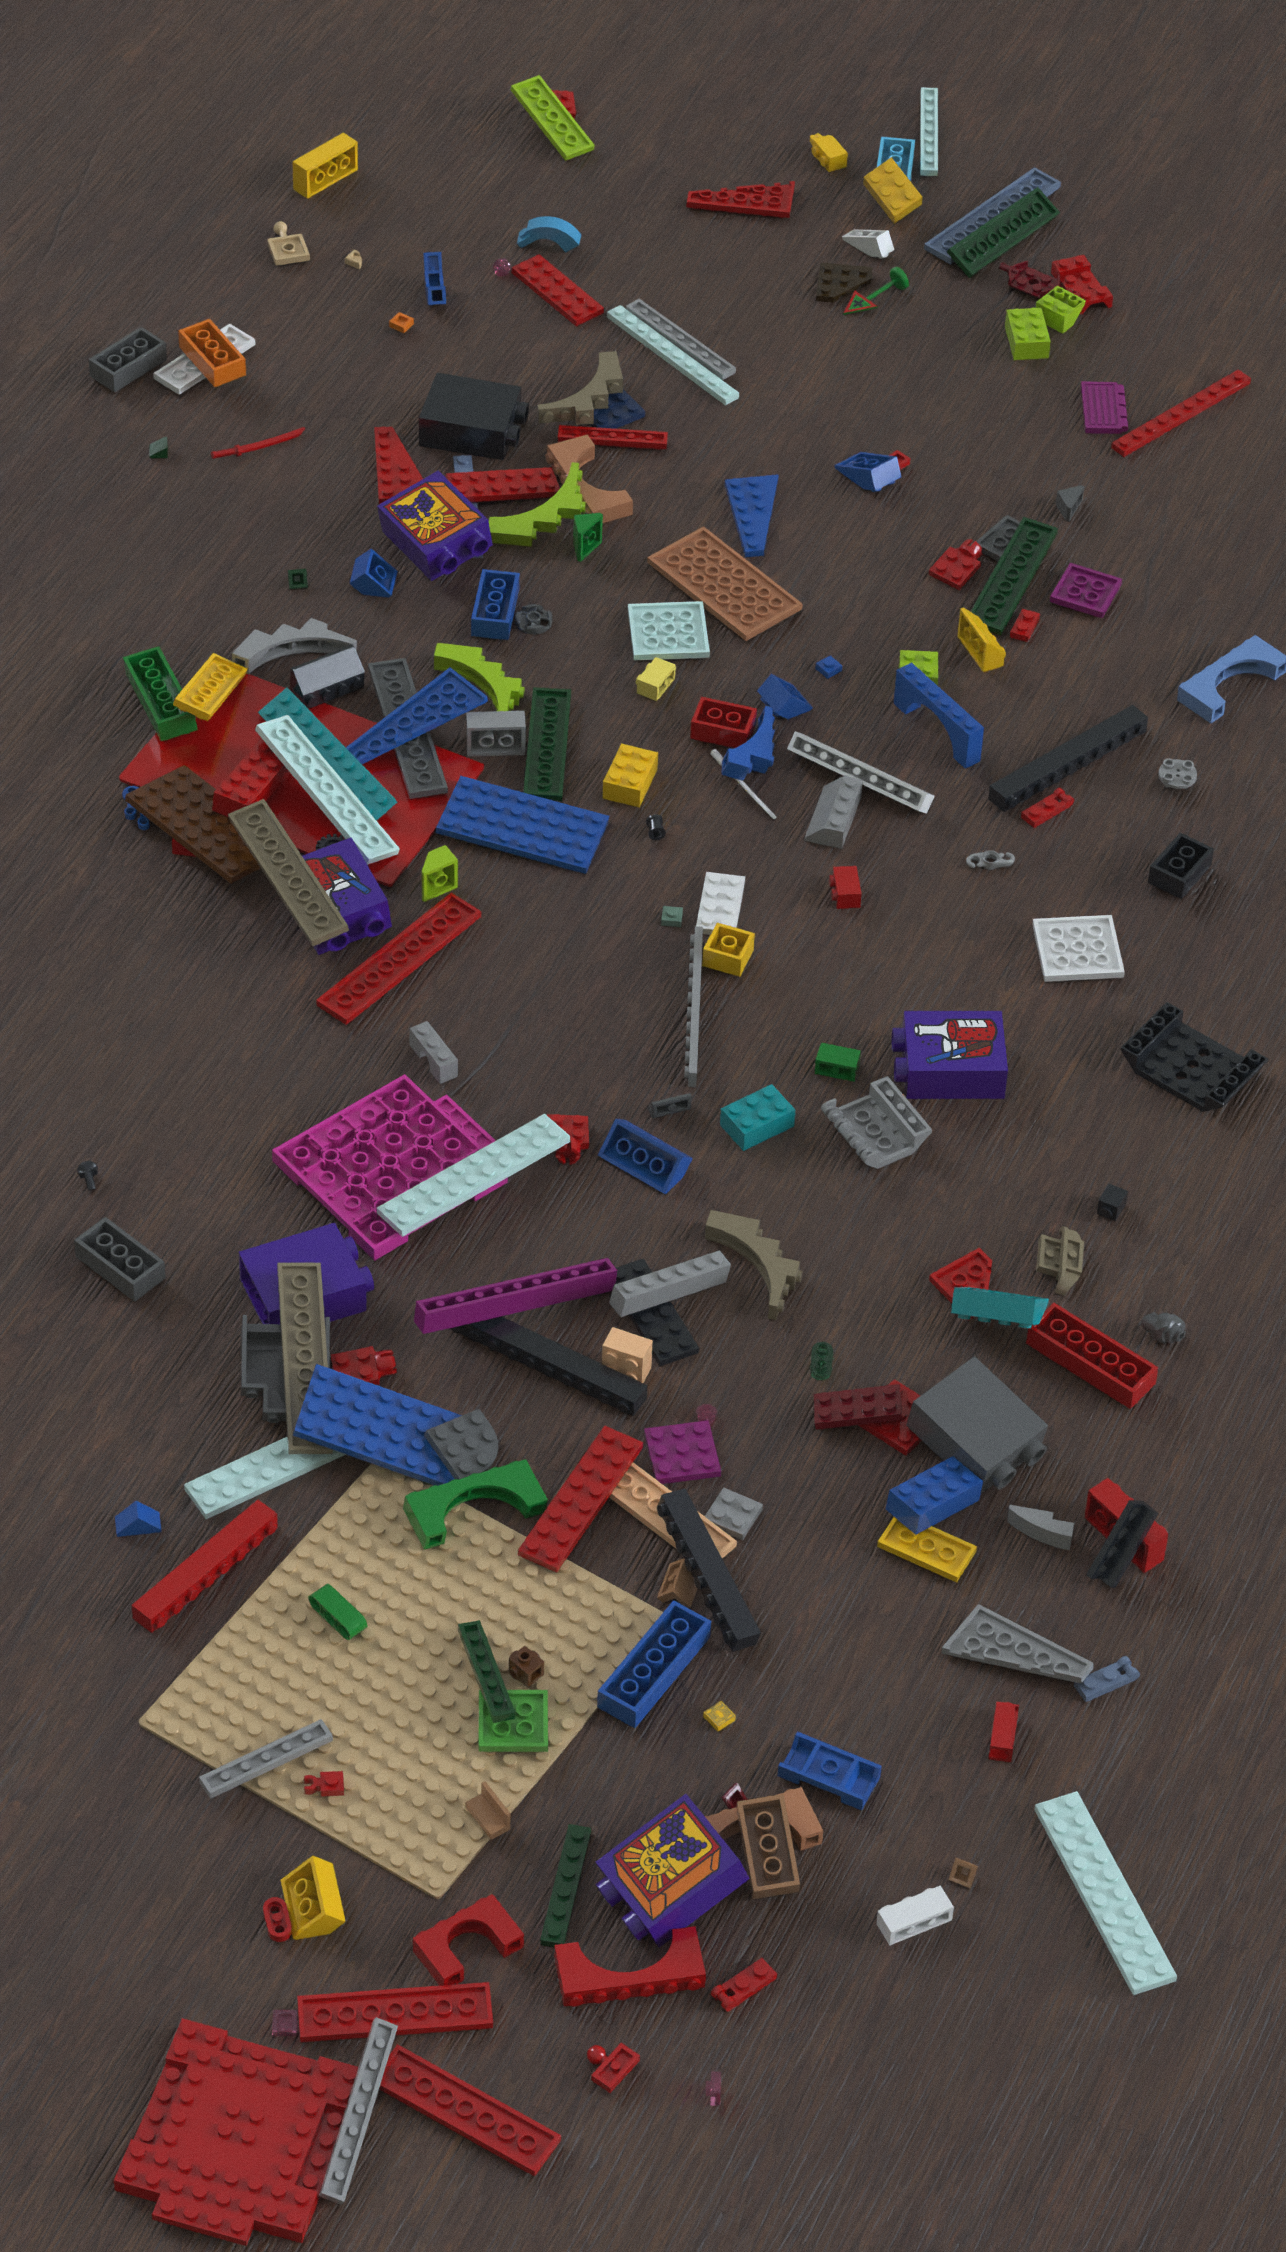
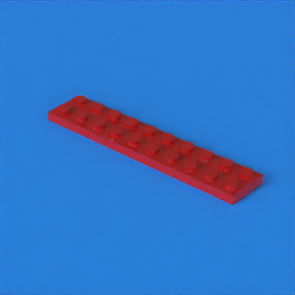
M451 892L316 1000V1006L345 1025L349 1024L481 917V911Z

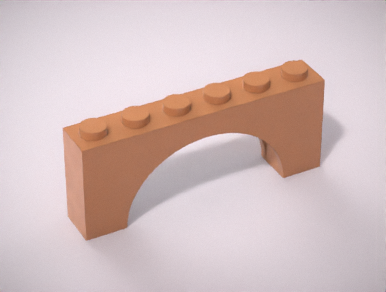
M588 435L547 445L546 461L553 467L555 475L559 476L562 485L569 474L572 462L579 463L580 469L587 462L595 460V445ZM583 479L582 482L578 481L582 501L586 502L585 513L583 514L601 513L603 514V523L633 515V500L626 490L606 491L589 485Z
M802 1787L789 1789L781 1793L784 1794L792 1841L796 1843L800 1851L822 1844L823 1829ZM737 1807L730 1810H722L711 1816H705L723 1840L740 1832Z

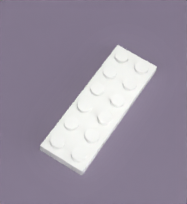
M231 324L220 329L241 354L255 345L253 337ZM185 353L153 373L156 381L179 395L206 378Z

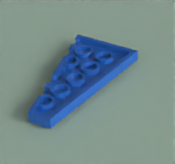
M779 475L725 480V489L745 557L764 555Z

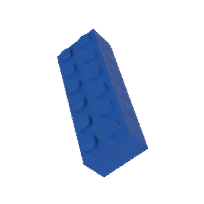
M673 1600L598 1690L597 1707L636 1728L709 1640L711 1621Z

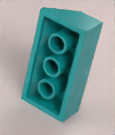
M954 1287L951 1313L958 1314V1318L971 1319V1316H975L981 1322H991V1319L999 1320L998 1324L1011 1325V1322L1019 1323L1018 1327L1031 1328L1032 1325H1039L1049 1299L973 1287Z

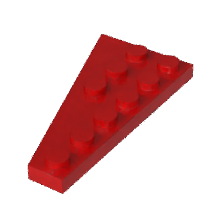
M384 426L374 427L379 504L423 480L394 428Z

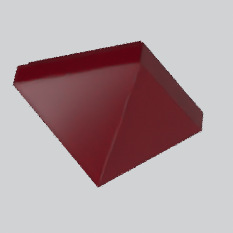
M734 1783L721 1797L729 1810L737 1807V1801L748 1800L738 1783Z

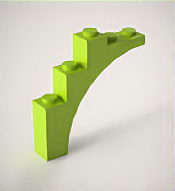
M572 462L563 486L544 504L519 515L489 517L492 543L532 547L533 539L536 540L537 532L556 533L557 526H561V518L574 519V515L585 513L586 502L582 501L580 486H578V481L582 482L583 473L582 470H579V463Z
M437 643L434 653V670L446 671L451 667L462 677L484 690L492 700L497 711L513 710L514 705L519 706L520 698H524L525 687H522V679L505 677V671H502V663L485 661V656H482V648Z

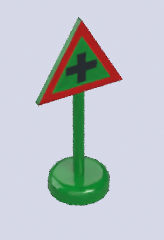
M897 266L893 267L889 272L891 282L866 298L857 291H854L843 314L878 308L870 300L893 285L899 290L907 289L909 287V280L904 271Z

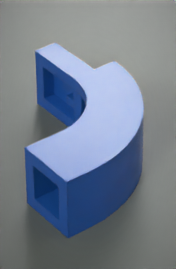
M441 252L423 253L427 304H446V288L443 283Z

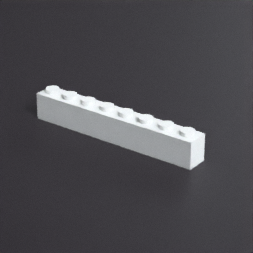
M795 731L787 748L843 776L863 780V785L920 812L927 814L934 799V795L802 733Z

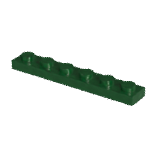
M480 1620L458 1624V1633L492 1722L497 1723L515 1719L514 1707Z
M568 1825L540 1939V1945L555 1948V1945L565 1944L591 1837L592 1828Z

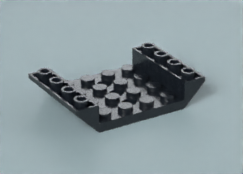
M1166 1002L1121 1046V1052L1135 1074L1200 1111L1205 1112L1223 1108L1268 1062V1058L1252 1049L1244 1057L1182 1023L1184 1011ZM1199 1054H1206L1208 1056L1202 1057ZM1189 1065H1194V1066H1196V1067H1194V1068H1189L1188 1066H1189ZM1176 1077H1184L1185 1079L1179 1080Z

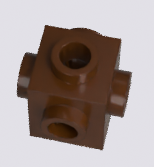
M523 1646L520 1650H516L510 1655L508 1672L513 1679L519 1680L528 1688L544 1675V1661L537 1652Z

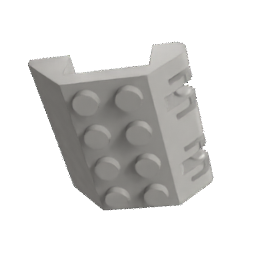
M888 1076L870 1083L869 1095L839 1108L836 1107L835 1098L821 1106L822 1112L830 1121L835 1123L836 1129L849 1145L857 1150L856 1153L863 1162L877 1169L913 1154L932 1133L931 1127Z

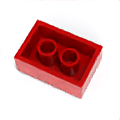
M701 697L691 720L690 739L737 748L751 739L756 726L757 708Z

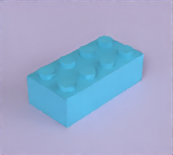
M881 137L877 167L892 157L911 181L915 140Z

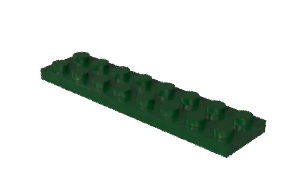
M1037 187L949 248L947 253L970 278L1056 218L1060 212Z
M1026 517L1022 518L970 611L987 625L990 632L999 635L1003 633L1058 533L1057 527Z
M533 687L523 793L552 801H562L571 689Z

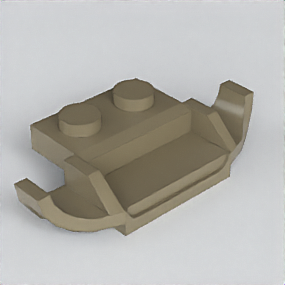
M1062 1226L1059 1230V1233H1062L1060 1240L1046 1235L1040 1236L1036 1271L1056 1277L1058 1284L1055 1293L1065 1296L1082 1274L1084 1241L1081 1240L1080 1235L1075 1230Z

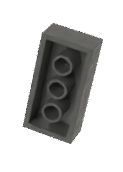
M140 327L90 358V377L116 392L166 361V342Z
M106 1217L74 1240L75 1256L134 1302L166 1278L165 1261Z

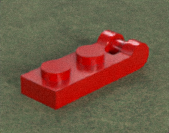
M1057 788L1053 794L1022 811L1021 818L1035 828L1071 807L1074 803V798L1066 795L1063 789Z
M760 1958L724 1984L717 1985L711 1991V1996L715 2000H719L722 2003L721 2006L728 2012L776 1980L777 1973L763 1958Z

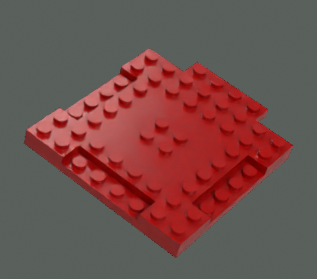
M182 2018L165 2057L166 2064L134 2140H130L114 2178L115 2191L157 2202L152 2213V2220L247 2246L252 2230L302 2243L320 2198L321 2187L358 2066L319 2056L318 2061L230 2037L227 2030Z

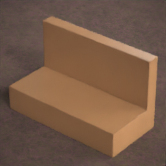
M685 1558L669 1564L657 1598L663 1603L676 1598L683 1606L691 1608L697 1588L694 1577L685 1566Z
M486 1781L482 1782L481 1794L465 1802V1808L490 1840L510 1830L511 1813Z

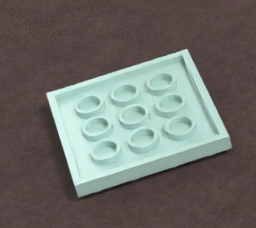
M703 601L628 604L634 660H654L655 657L662 660L710 658Z

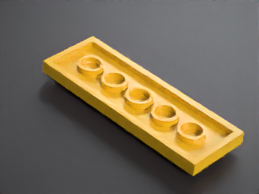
M213 653L177 695L173 705L181 711L189 712L201 720L208 721L244 678L248 668Z

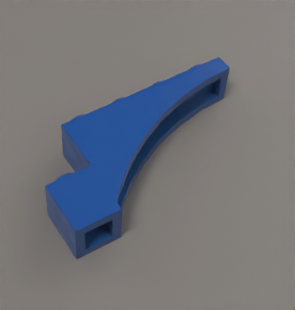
M764 707L758 718L756 733L751 739L737 748H729L722 760L721 775L743 781L746 775L751 773V770L765 774L768 767H772L774 763V756H772L774 743L772 739L775 732L772 729L775 719L772 716V707Z

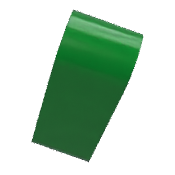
M325 1584L308 1596L312 1608L346 1640L352 1639L368 1627L364 1616L330 1584Z

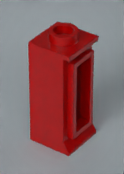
M996 1702L988 1759L1011 1763L1019 1705L1010 1702Z

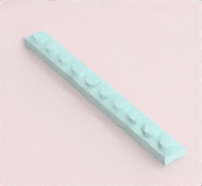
M619 305L607 312L608 319L725 406L739 398L738 391L623 306Z

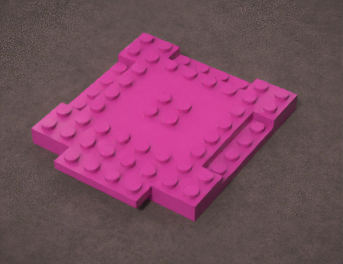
M404 1074L272 1150V1161L297 1186L302 1184L349 1230V1236H352L354 1241L375 1261L406 1243L408 1235L416 1231L414 1230L402 1237L377 1214V1207L496 1140L447 1094L433 1101ZM508 1178L470 1199L474 1202L506 1184Z

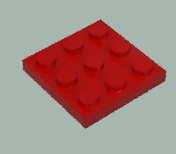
M894 1379L889 1385L900 1384L902 1420L858 1426L907 1456L922 1441L906 1426L913 1401L921 1395Z

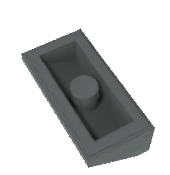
M688 1093L651 1102L648 1106V1111L652 1118L690 1110L692 1095Z

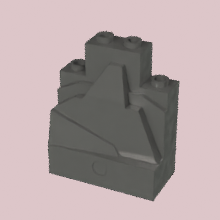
M243 1315L240 1349L241 1396H246L247 1398L263 1396L262 1420L269 1423L286 1421L280 1324H247V1315ZM325 1317L327 1363L329 1368L330 1317Z

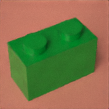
M821 1043L815 1061V1074L855 1082L860 1065L861 1050Z

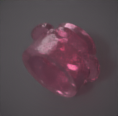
M711 1404L698 1406L696 1409L698 1420H709V1423H712L716 1417L715 1415H717V1409L712 1407Z

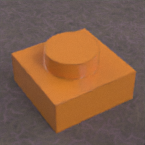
M400 312L389 321V327L405 333L414 324V318Z

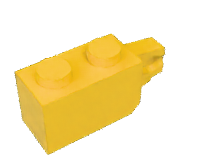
M819 133L810 135V143L813 146L811 149L812 154L828 172L847 167L848 153L833 136H822Z

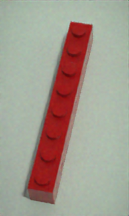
M256 1500L132 1604V1618L151 1633L163 1627L169 1618L174 1614H178L188 1602L195 1600L200 1592L210 1587L220 1575L227 1573L230 1567L237 1561H241L251 1549L258 1547L264 1538L272 1535L278 1527L277 1513L260 1500Z

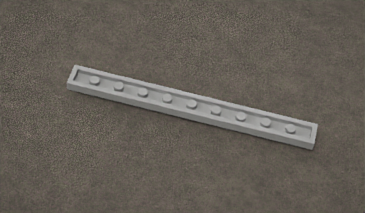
M695 926V934L690 936V946H694V949H690L689 961H693V963H689V975H693V978H689L688 990H692V992H688V1004L692 1005L687 1007V1019H691V1022L687 1021L686 1034H690V1036H686V1049H690V1051H685V1063L689 1064V1066H685L684 1078L688 1079V1087H696L703 939V927Z

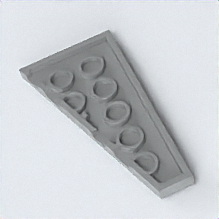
M979 1604L942 1647V1654L1076 1683H1082L1093 1670L1094 1665L1093 1662Z

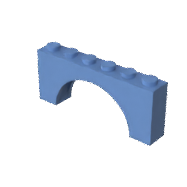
M1254 635L1237 648H1233L1225 656H1221L1213 664L1208 665L1198 674L1193 675L1186 682L1181 683L1178 687L1177 701L1209 723H1212L1224 715L1226 701L1216 690V687L1223 680L1243 673L1261 674L1276 680L1286 673V655Z

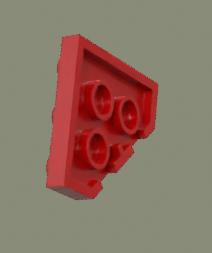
M978 1248L930 1274L929 1281L952 1303L954 1287L989 1289L992 1260Z

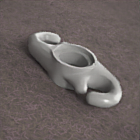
M989 850L971 854L967 857L966 863L969 867L975 868V864L971 862L975 860L979 862L977 867L994 870L996 868L1009 867L1014 863L1015 857L1012 853L1007 852L1006 856L1010 860H1004V853L998 854L995 851ZM987 858H992V859H994L995 861H994V862H988V861H986V859H987Z

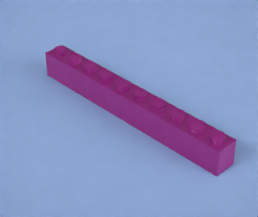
M608 1258L419 1300L416 1301L414 1322L422 1334L610 1292L613 1291L616 1283L618 1270Z

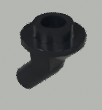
M93 1161L80 1163L77 1168L80 1179L85 1178L88 1191L96 1189L93 1177L98 1174L97 1164Z

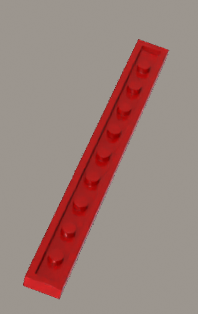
M1238 369L1112 442L1111 448L1125 457L1250 384L1251 378Z

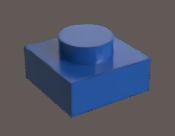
M828 656L817 662L815 669L829 679L842 671V665L832 656Z

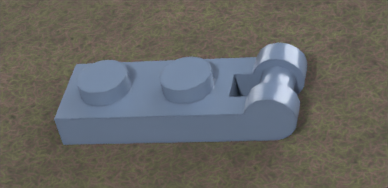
M1124 1656L1116 1663L1089 1674L1082 1683L1074 1682V1687L1083 1700L1088 1702L1137 1680L1140 1673L1131 1666V1660ZM1125 1671V1674L1121 1675L1119 1672Z

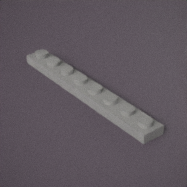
M641 299L626 305V309L721 380L736 373L735 366Z
M377 2017L371 2025L319 2194L320 2197L340 2205L345 2202L398 2028L397 2025Z

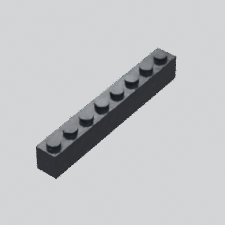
M684 1488L661 1495L657 1505L658 1515L663 1518L668 1534L672 1535L677 1551L685 1558V1566L694 1577L695 1586L701 1591L706 1607L710 1608L715 1624L721 1629L724 1642L729 1645L732 1652L755 1646L761 1632L688 1492Z

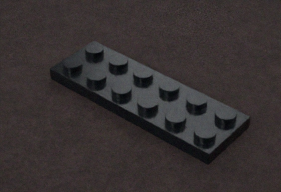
M644 1258L616 1267L618 1271L615 1284L652 1273ZM670 1301L629 1314L641 1337L653 1340L652 1355L660 1367L699 1353L697 1343Z

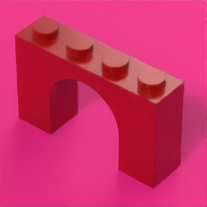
M493 1894L486 1898H480L472 1906L459 1910L454 1916L439 1921L434 1927L419 1932L413 1938V1952L439 1986L455 1985L464 1981V1967L449 1948L451 1941L461 1934L479 1933L484 1935L492 1942L503 1958L524 1947V1933Z

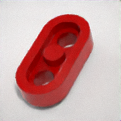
M278 1897L267 1899L263 1904V1915L268 1935L273 1941H286L292 1934L287 1905L283 1899Z

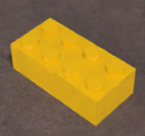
M341 133L294 160L293 190L308 199L357 171L358 142L347 134Z

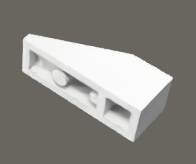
M854 229L842 236L844 241L870 257L882 259L894 250L888 230Z

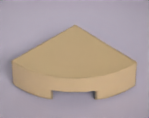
M354 249L345 258V264L360 269L362 267L360 253Z

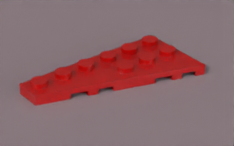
M790 181L787 185H781L780 182L774 183V186L767 187L763 184L738 186L736 190L720 188V191L715 192L709 189L689 191L686 207L790 218L795 181Z

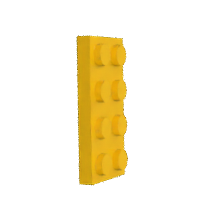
M893 1517L877 1543V1547L956 1583L977 1552V1546L933 1526L915 1535L895 1517Z

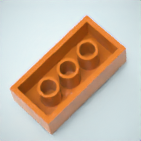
M211 319L178 330L179 348L214 387L246 376V359Z

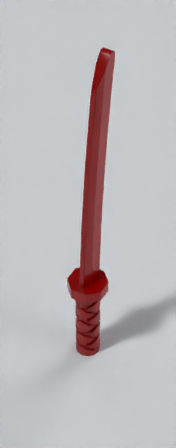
M305 427L263 441L243 446L235 445L234 448L211 452V457L215 459L232 455L241 456L242 453L296 438L303 433Z

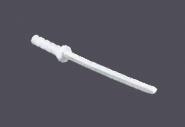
M716 749L712 750L711 756L722 767L723 756ZM735 779L774 820L777 818L743 781Z

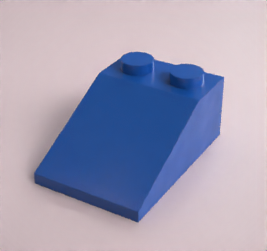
M859 452L835 465L836 470L862 489L871 490V492H878L882 490V487L894 484L895 480L902 477L896 456Z

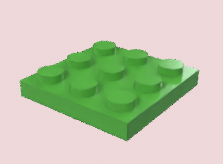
M479 1690V1752H548V1690H507L515 1710V1719L497 1723L492 1722L481 1690Z

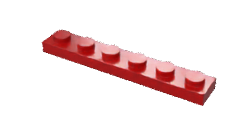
M559 425L558 442L588 435L594 445L667 449L668 432Z

